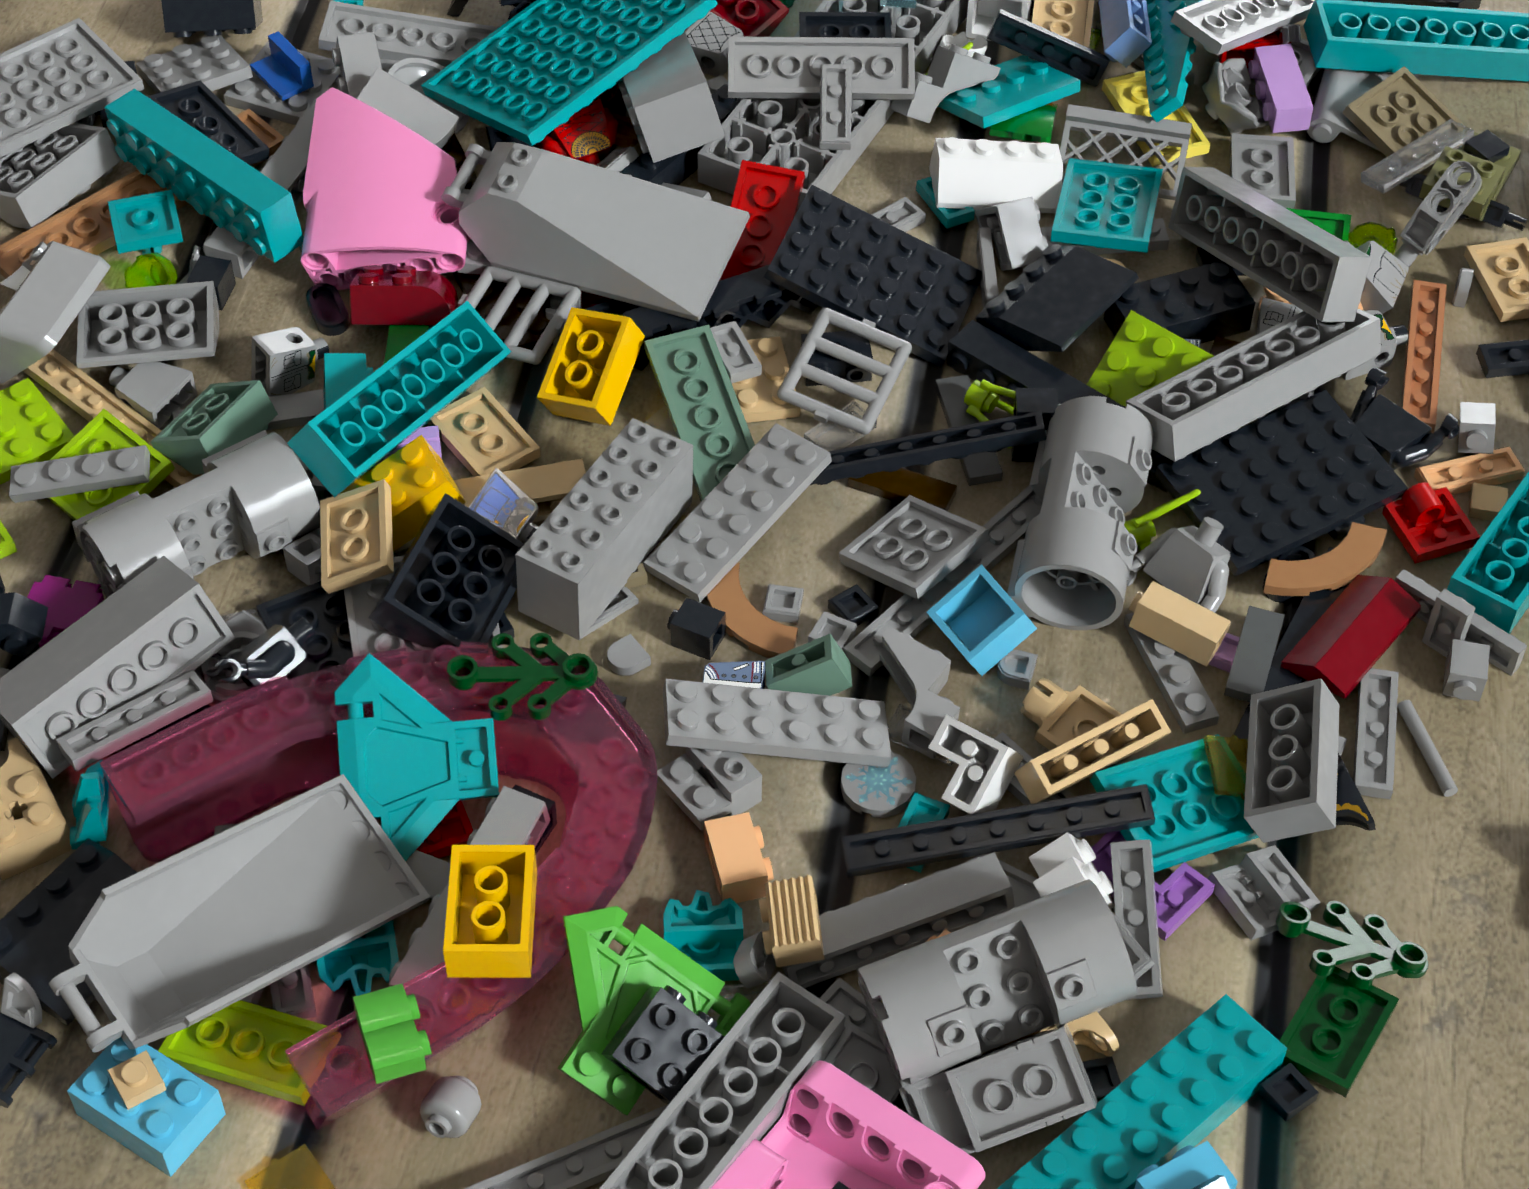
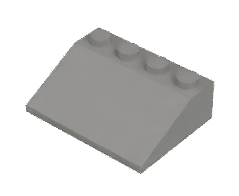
M73 123L0 157V218L14 227L31 229L45 221L55 212L65 209L71 199L88 191L91 188V184L98 178L111 173L112 167L122 159L118 156L107 129Z
M205 281L94 291L78 313L77 368L215 356L219 337V305L214 282Z

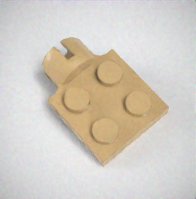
M1042 678L1035 683L1041 688L1037 689L1033 686L1023 700L1024 706L1020 710L1024 716L1039 726L1035 740L1049 750L1121 715L1120 712L1081 685L1069 692L1064 691L1046 678Z

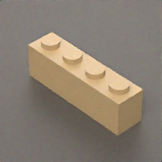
M576 459L502 473L538 505L537 516L552 513L586 473L583 459ZM491 474L454 480L466 501L463 505L466 507L470 506Z
M1151 699L1032 759L1015 771L1014 774L1030 803H1040L1092 776L1094 772L1104 770L1154 744L1171 733V730L1154 700Z

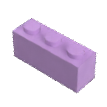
M1282 44L1255 47L1253 60H1250L1248 63V72L1250 78L1255 80L1256 97L1262 101L1263 118L1265 121H1269L1272 133L1309 130L1313 104L1292 45Z

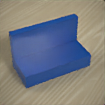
M279 31L268 35L271 55L250 64L251 70L282 101L314 87L310 62Z

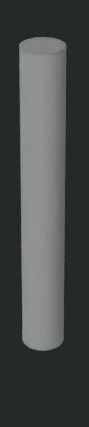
M1410 700L1401 701L1397 708L1445 797L1453 796L1458 792V788Z

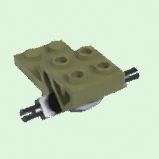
M1463 129L1451 148L1445 146L1427 176L1416 172L1409 176L1395 169L1392 170L1391 175L1401 178V180L1389 176L1388 182L1405 187L1407 194L1424 200L1452 163L1466 161L1480 174L1482 186L1458 220L1474 218L1498 228H1502L1505 224L1521 231L1524 230L1525 226L1514 222V220L1526 224L1528 218L1510 213V208L1507 205L1496 202L1497 196L1517 164L1522 150L1510 146L1508 155L1494 163L1472 156L1465 152L1463 148L1465 141L1478 135L1475 132ZM1471 173L1461 174L1457 180V185H1464L1469 182ZM1450 199L1442 200L1438 204L1437 209L1440 212L1446 211L1450 206Z

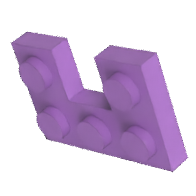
M1120 831L1106 833L1091 847L1096 855V859L1092 861L1098 873L1103 871L1112 885L1111 843L1126 841ZM1185 862L1161 885L1155 882L1158 935L1164 941L1214 891L1215 884ZM1112 892V893H1110V894H1111L1112 898L1114 899V892Z

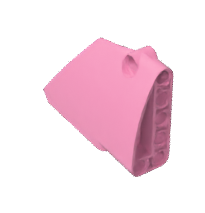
M333 87L316 99L303 189V202L307 216L300 261L315 285L320 283L331 284L337 290L350 289V284L359 270H363V267L371 265L382 266L383 270H396L399 266H415L416 271H431L438 274L461 270L465 266L467 242L471 238L459 225L460 208L446 204L441 198L445 188L451 186L457 175L454 158L393 118Z
M819 1060L808 1069L792 1088L784 1113L761 1142L757 1139L753 1140L711 1189H832L838 1181L850 1189H978L985 1179V1171L974 1157L834 1065Z

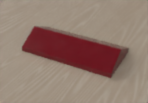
M716 0L718 5L710 10V12L739 28L743 32V37H769L789 13V9L779 0Z
M1357 575L1282 660L1281 667L1308 681L1321 678L1331 693L1345 699L1421 610V605L1390 577Z

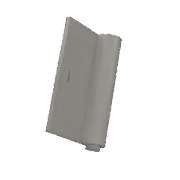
M1325 69L1313 107L1309 130H1307L1309 136L1317 142L1328 143L1333 141L1342 132L1380 151L1342 112L1347 105L1394 73ZM1413 74L1418 79L1419 74Z

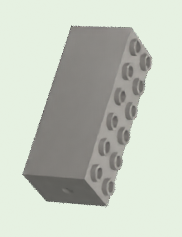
M685 31L682 35L673 38L664 45L658 53L651 55L639 64L636 70L627 73L617 81L643 154L650 152L653 163L725 137L707 81Z
M632 418L515 554L519 612L580 641L625 586L631 574L637 571L638 565L646 560L692 503L693 445Z
M163 556L0 678V719L14 738L19 739L31 757L53 779L71 765L60 752L56 739L191 670H195L236 637L200 584Z

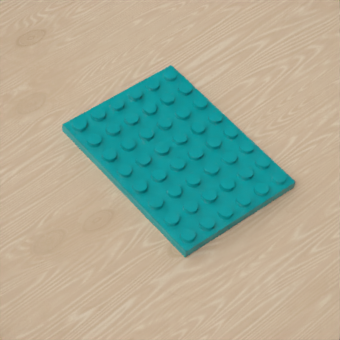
M536 0L423 83L421 87L426 96L533 146L535 143L541 142L556 127L566 123L581 108L590 105L593 99L602 92L612 88L627 73L636 70L639 64L651 55L658 53L673 38L682 35L685 29L697 20L704 18L718 4L716 0Z

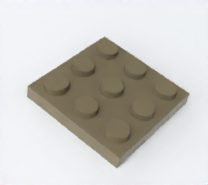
M1405 66L1347 105L1342 112L1402 173L1409 176L1442 153L1445 146L1450 147L1453 145L1463 129L1469 130Z

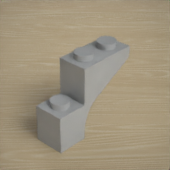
M951 44L950 49L937 46L928 74L915 72L914 100H892L890 109L905 116L930 123L935 109L947 95L985 81L994 80L1001 68L989 64L991 58L983 54L974 52L972 57L967 56L969 50Z
M888 625L882 636L883 643L880 650V660L912 708L911 713L904 722L901 742L934 759L938 753L928 747L945 715L958 720L960 707L956 706L950 699L937 695L948 681L951 660L940 651L930 649L914 640L909 634L900 632Z

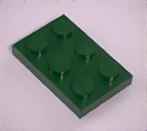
M1334 966L1331 975H1317L1279 1041L1287 1047L1283 1065L1286 1066L1292 1063L1302 1075L1346 1098L1393 1014L1399 998L1374 985L1367 990L1357 989L1349 983V973Z

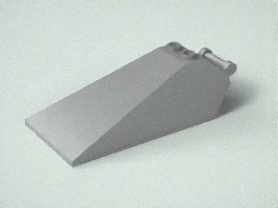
M496 142L492 151L485 150L477 144H470L465 152L466 159L453 183L445 188L441 196L446 204L460 208L459 225L493 267L574 286L581 291L698 322L750 218L749 212L515 142ZM477 164L484 165L469 194L462 193Z
M342 774L101 890L99 898L68 945L70 959L75 966L54 977L50 981L49 986L56 996L61 995L86 1033L88 1037L86 1043L92 1052L95 1053L103 1050L120 1037L129 1049H136L207 1018L428 902L430 895L345 775ZM83 981L86 982L112 1023L104 1027L101 1026L78 991L77 984Z

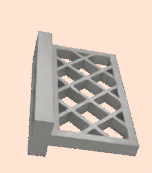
M1068 104L1060 146L1063 166L1069 158L1075 157L1076 159L1084 160L1080 153L1092 145L1102 156L1096 160L1099 162L1113 163L1110 158L1125 150L1133 161L1129 165L1144 167L1141 163L1155 155L1164 166L1161 168L1163 169L1162 175L1168 171L1175 181L1174 190L1160 188L1158 198L1175 200L1182 169L1185 166L1192 123L1168 119L1156 122L1153 117ZM1070 130L1084 132L1089 140L1075 148L1069 140ZM1105 136H1112L1116 138L1120 145L1106 153L1098 141ZM1136 141H1144L1151 150L1137 158L1129 146ZM1168 145L1181 147L1180 156L1170 163L1160 153ZM1067 147H1068L1071 152L1066 155V151H1067ZM1178 165L1177 174L1173 170V167ZM1063 173L1062 182L1064 181L1065 173Z

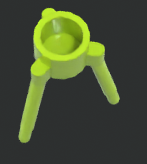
M985 379L981 382L975 380L964 397V403L969 406L966 412L976 417L980 422L990 421L983 413H991L995 407L1013 415L1014 407L999 400V395L997 394L1015 399V391L994 385Z
M1195 489L1177 499H1172L1142 516L1125 521L1124 526L1129 533L1134 535L1139 552L1151 544V538L1156 536V529L1152 520L1201 494L1199 489Z

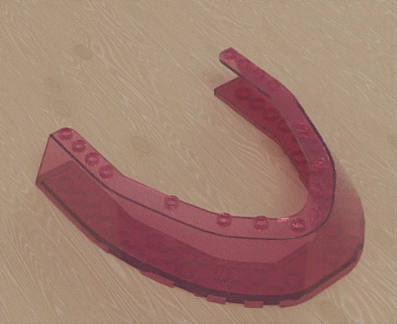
M461 642L460 647L442 645L435 649L406 652V648L370 653L452 722L492 718L489 713V700L497 694H502L516 683L480 682L475 683L468 690H458L449 683L447 664L452 658L459 655H467L474 658L478 667L517 666L510 659L496 658L488 643ZM520 647L543 666H556L549 658H535L531 654L530 648ZM368 654L349 658L342 665L318 670L289 680L287 676H283L241 692L99 762L131 838L141 855L146 860L161 862L214 836L215 826L237 824L287 797L303 794L340 776L336 721L348 720L347 705H335L334 692ZM599 677L587 689H571L551 705V714L544 720H535L529 716L527 701L534 694H542L555 681H543L512 706V715L504 721L493 719L498 774L510 776L514 779L521 778L534 781L553 790L561 798L565 807V825L560 847H557L537 868L531 978H447L445 961L403 984L406 995L414 994L418 1004L420 1019L414 1020L417 1031L425 1029L432 1054L425 1056L426 1068L461 1046L541 980L569 952L563 916L606 908L632 871L648 834L654 810L658 776L656 756L645 732ZM363 704L364 718L374 717L373 704ZM503 705L495 707V709L499 710L506 708ZM544 705L534 706V708L536 709H542L545 707ZM355 1011L285 1050L289 1063L310 1094L305 1108L317 1130L416 1074L413 1073L376 1084Z

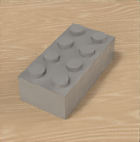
M1321 678L1251 695L1244 819L1263 843L1336 828L1340 704Z

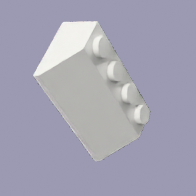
M954 137L935 138L929 170L937 208L965 209V207H973L974 210L1008 201L1033 197V201L1038 205L1040 213L1056 214L1063 177V162L1058 144L1047 142L990 141L987 139L971 140Z

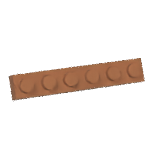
M1414 280L1411 288L1401 408L1432 428L1431 433H1434L1437 419L1447 284Z

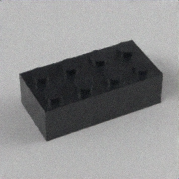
M1221 260L1135 283L1104 312L1103 319L1113 335L1116 336L1132 310L1183 339L1201 340L1200 344L1214 341L1216 336L1225 338L1250 331L1256 302L1232 267Z

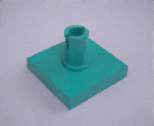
M172 190L108 201L118 254L141 250L143 255L152 257L150 248L154 249L155 256L162 252V246L184 242Z

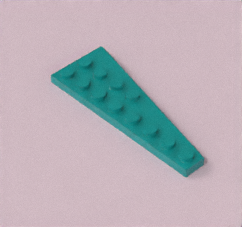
M1146 0L1152 45L1143 52L1149 111L1156 122H1159L1183 106L1188 87L1185 77L1191 71L1193 65L1189 58L1191 54L1196 52L1197 48L1193 42L1194 38L1184 35L1180 28L1170 21L1175 11L1203 0Z

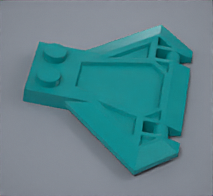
M370 653L334 692L335 705H347L348 720L336 721L340 775H345L374 818L381 819L382 829L405 862L459 800L498 797L499 783L493 718L452 722ZM363 704H373L374 717L364 718Z

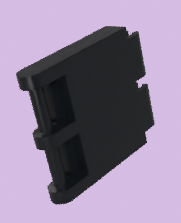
M0 1013V1106L8 1108L13 1102L11 1096L26 1077H32L36 1071L34 1068L35 1064L47 1048L52 1049L58 1041L50 1033L37 1027L31 1028Z

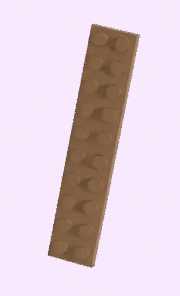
M250 109L236 115L269 148V157L274 155L285 137ZM265 160L254 163L250 166L255 167L258 164L264 162ZM138 170L132 172L0 245V274L5 279L11 276L22 266L24 260L29 257L33 249L42 241L45 244L54 241L95 255L106 251L116 245L108 201L167 191L169 189L160 187L147 174L143 175ZM173 193L176 210L189 204L185 200L180 201Z

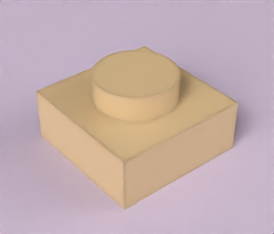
M147 1050L108 1069L110 1078L127 1110L166 1091L164 1081Z

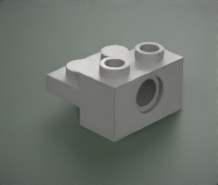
M685 747V754L655 772V781L701 831L704 829V821L722 818L725 815L742 814L762 801V774L739 752Z

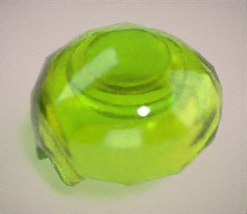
M1366 222L1357 225L1349 233L1348 242L1355 248L1370 240L1378 243L1392 255H1394L1397 249L1398 238H1396V232L1393 227L1387 228L1380 223Z
M158 252L144 253V255L137 256L136 261L127 267L124 273L126 288L177 284L176 269L169 259Z

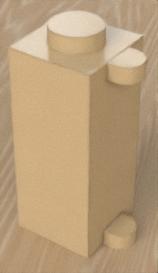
M1154 581L1151 582L1145 593L1137 592L1129 607V610L1134 612L1129 627L1206 667L1220 647L1231 625L1230 620Z

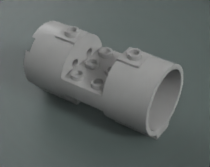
M1079 397L1058 406L1055 409L1054 416L1049 421L1048 430H1045L1046 440L1039 441L1030 486L1043 503L1040 514L1029 523L1025 539L1018 541L1007 594L1027 617H1034L1045 624L1057 628L1092 630L1114 622L1123 610L1129 572L1132 568L1133 557L1137 552L1136 539L1124 526V513L1135 508L1143 497L1148 472L1152 467L1150 454L1153 443V429L1148 419L1139 410L1129 404L1123 408L1106 403L1107 397Z
M264 430L203 459V475L152 499L149 495L145 493L140 495L136 491L73 521L72 525L78 545L82 549L87 562L91 561L93 570L99 579L97 582L101 584V589L106 598L163 556L194 579V576L201 574L206 568L222 560H229L242 550H245L254 559H258L271 552L278 551L292 541L320 528V505L316 493L301 462L287 442L275 432L267 434Z
M1090 879L856 969L859 975L858 984L869 1015L886 1052L889 1053L887 1054V1059L902 1088L981 1057V1053L1052 1025L1057 1027L1137 995L1134 971L1121 933L1104 897Z

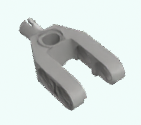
M1456 161L1446 169L1400 235L1403 238L1401 240L1403 244L1394 256L1408 267L1411 266L1419 254L1421 256L1423 254L1428 255L1435 248L1482 186L1481 176L1469 162ZM1471 173L1469 182L1464 185H1457V180L1461 174ZM1450 199L1449 208L1444 212H1437L1438 204L1442 200Z

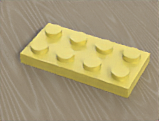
M1145 70L1103 80L1102 90L1116 112L1152 117L1149 111ZM1184 104L1163 118L1192 123L1186 158L1209 153L1210 142ZM1136 141L1144 154L1151 150L1146 142ZM1168 145L1160 153L1169 163L1180 156L1181 147ZM1155 155L1148 159L1152 167L1162 164Z

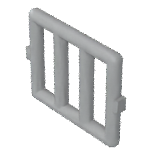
M487 266L469 294L462 295L457 303L458 306L468 301L475 309L493 280L507 283L485 319L486 323L494 331L519 289L523 287L535 290V293L504 343L511 350L507 358L533 365L539 364L556 336H561L571 307H574L581 297V290L574 286ZM548 295L563 297L564 299L533 350L518 347L519 342Z
M823 308L820 310L777 392L778 398L813 413L814 419L826 424L830 420L855 432L867 435L872 430L911 353L912 345L908 341L875 328L876 323L865 318L860 322L829 308ZM830 323L896 352L890 364L886 365L824 339L822 335ZM816 349L882 377L876 392L809 365L808 362L814 350ZM803 376L869 404L862 419L794 391L800 377Z

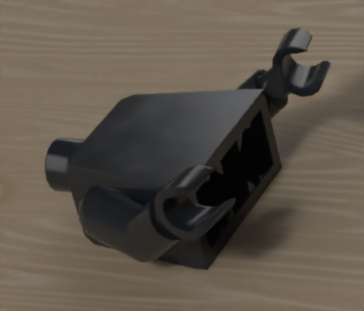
M1372 368L1365 379V384L1368 386L1366 390H1362L1350 419L1393 470L1425 461L1444 444L1442 441L1446 437L1452 439L1458 435V420L1451 413L1445 417L1440 428L1431 433L1432 428L1406 410L1381 394L1376 397L1377 391L1388 383L1389 378L1384 376L1388 372L1379 368Z
M303 617L288 629L275 624L237 654H231V657H222L217 652L212 656L219 660L215 665L217 668L210 669L205 674L216 676L222 670H231L233 673L230 677L219 679V681H235L240 676L250 690L263 695L307 657L301 646L317 633Z

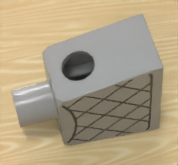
M710 11L704 18L697 20L685 32L702 72L716 77L719 75L723 76L728 71L729 36H743V32Z

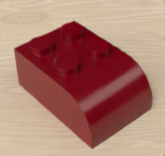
M377 265L365 266L363 270H359L350 284L352 325H436L459 307L456 290L445 277L431 271H416L415 266H399L396 270H383L382 266Z

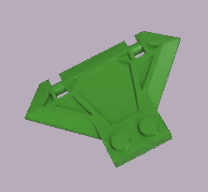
M612 906L563 916L582 1032L557 1069L622 1114L628 1116L645 1088L601 1053L650 986L662 987L663 989L666 985L671 986L686 998L683 1005L694 1013L700 1010L707 1014L710 1008L720 1014L716 1021L718 1025L715 1030L724 1037L749 1008L750 1001L739 992L734 995L731 1001L725 999L720 995L725 982L642 923H640L634 933L622 925L628 913L618 906ZM613 939L624 946L619 954L608 947Z

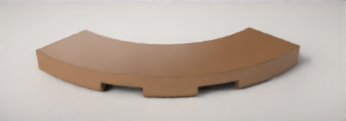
M1352 522L1344 540L1337 547L1321 556L1299 561L1270 559L1263 593L1279 596H1308L1310 592L1324 589L1332 591L1347 585L1374 563L1382 549L1387 530Z
M737 563L705 597L710 607L726 612V633L730 637H736L748 645L749 650L767 658H772L794 649L798 637V628L771 620L760 613L748 601L740 585V563Z

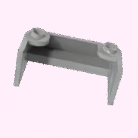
M42 241L33 249L29 257L24 260L22 265L30 273L7 305L0 309L1 384L46 356L60 341L110 269V265L102 257L54 241H50L48 244Z

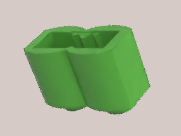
M401 983L353 997L356 1018L376 1084L426 1070L425 1056L432 1053L425 1029L417 1031L414 1020L420 1019L415 995H406L404 986Z

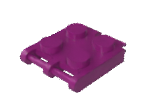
M45 575L41 583L34 582L27 598L48 607L43 639L38 643L40 648L104 601L103 590L99 589L101 584L76 580L72 587V584L69 583L71 579Z

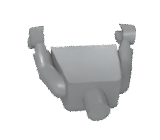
M1205 517L1199 528L1192 525L1170 528L1134 555L1135 559L1129 572L1127 586L1134 582L1137 572L1144 568L1143 571L1164 587L1216 613L1225 598L1229 576L1227 564L1230 559V552L1216 542L1223 530V525L1213 518Z

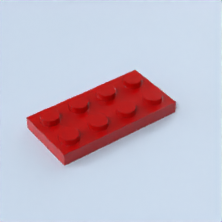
M742 160L730 207L749 212L750 218L719 281L770 265L797 213L805 180L804 171Z

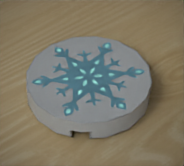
M891 751L892 758L888 767L847 763L842 771L840 787L845 802L854 811L860 814L863 811L871 814V817L874 818L895 816L908 807L916 787V776L909 762L903 756Z

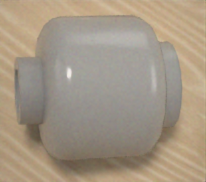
M455 1075L438 1079L423 1099L419 1111L426 1129L432 1135L438 1138H459L468 1131L479 1114L482 1104L475 1084L463 1076Z

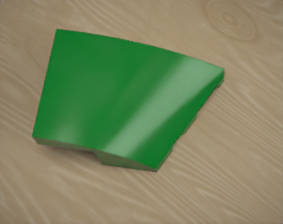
M1049 103L990 126L989 135L1051 143L1058 104Z

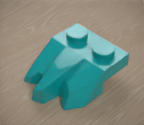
M106 760L98 761L88 767L84 774L80 775L75 795H73L72 799L73 814L76 818V826L70 828V845L72 850H76L88 838L98 844L99 841H106L111 775Z
M696 890L693 901L689 906H683L679 900L669 899L663 914L664 940L720 980H739L733 960L741 942L744 940L742 908L731 898L724 899L719 905H712L710 894L700 890Z
M393 920L317 959L319 977L333 992L338 990L345 981L349 980L352 982L356 996L371 992L372 977H383L386 983H389L392 968L399 961Z

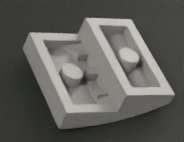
M1276 845L1247 853L1240 864L1211 872L1208 880L1215 884L1213 891L1251 941L1278 930L1276 917L1280 906L1284 902H1298L1307 907L1310 912L1318 908L1321 903Z

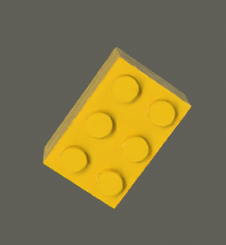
M571 307L537 398L553 415L611 426L645 335L630 317Z
M422 435L368 470L341 492L344 493L385 479L391 487L393 552L416 537L428 514L445 493L462 504L466 503L442 459Z
M452 845L443 945L447 978H531L537 885V864L534 845Z

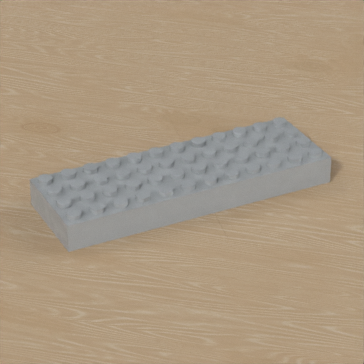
M823 0L814 12H890L892 38H914L915 72L923 74L932 63L942 36L953 35L967 17L968 0ZM799 31L794 37H799ZM743 98L721 124L725 137L705 144L698 152V182L733 195L742 160L804 171L805 180L798 204V211L811 184L830 194L835 190L893 114L894 110L890 109L892 100L852 99L851 150L819 149L820 99Z

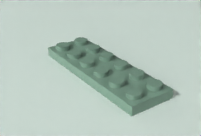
M709 325L644 341V349L677 438L693 445V482L700 501L755 446Z

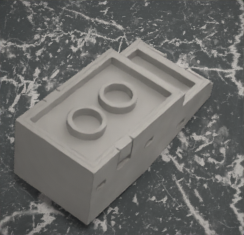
M1067 1023L982 1054L977 1059L906 1087L899 1088L908 1115L968 1154L983 1151L1044 1128L1047 1125L1049 1126L1096 1108L1098 1102Z

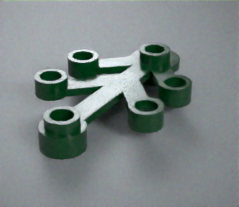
M506 633L497 634L493 637L491 642L492 652L496 658L510 659L517 666L478 667L474 658L467 655L456 656L447 664L449 683L458 690L471 689L475 683L516 682L505 692L497 694L489 700L490 716L497 721L508 719L513 712L512 706L543 681L555 682L542 694H534L528 699V714L535 720H544L549 717L553 703L571 689L583 690L591 687L598 677L597 666L589 656L581 653L569 656L554 644L551 636L546 633H537L530 638V652L538 659L549 658L556 666H543L515 644L514 638ZM503 644L509 645V646L506 647V648H499V647H498V646L503 645ZM538 644H546V645H547V646L542 647V648L537 647ZM499 705L506 706V708L501 710L495 709ZM536 705H544V706H545V707L542 708V709H536V708H534V706H536Z
M1288 901L1280 906L1276 917V924L1279 932L1284 936L1296 938L1304 933L1341 946L1331 950L1318 949L1313 952L1309 967L1317 975L1329 976L1332 974L1335 965L1367 957L1381 961L1369 965L1355 963L1348 976L1349 983L1360 990L1369 989L1374 979L1393 974H1398L1403 978H1420L1427 972L1429 964L1426 951L1416 943L1400 942L1387 927V921L1377 914L1366 915L1362 926H1360L1349 914V908L1344 903L1339 901L1328 902L1323 913V919L1331 926L1341 927L1344 930L1343 932L1311 921V913L1308 908L1298 902ZM1373 940H1380L1383 945L1374 943Z

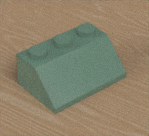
M260 380L210 384L150 443L153 448L193 475L204 474L203 459L259 432L266 431L268 424L278 413Z

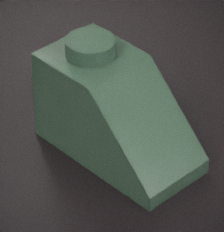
M831 634L765 660L766 686L771 690L831 696L852 687L850 660Z

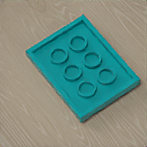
M1021 55L994 65L1001 68L994 80L985 81L981 84L952 92L937 107L979 127L987 128L1080 92V80L1048 66L1047 63L1038 62Z
M1069 158L1051 231V241L1094 246L1100 249L1112 248L1147 253L1163 169Z
M1219 734L1094 772L1090 779L1097 793L1147 784L1155 816V825L1120 830L1126 841L1150 839L1152 843L1154 872L1259 838L1244 819L1246 776Z

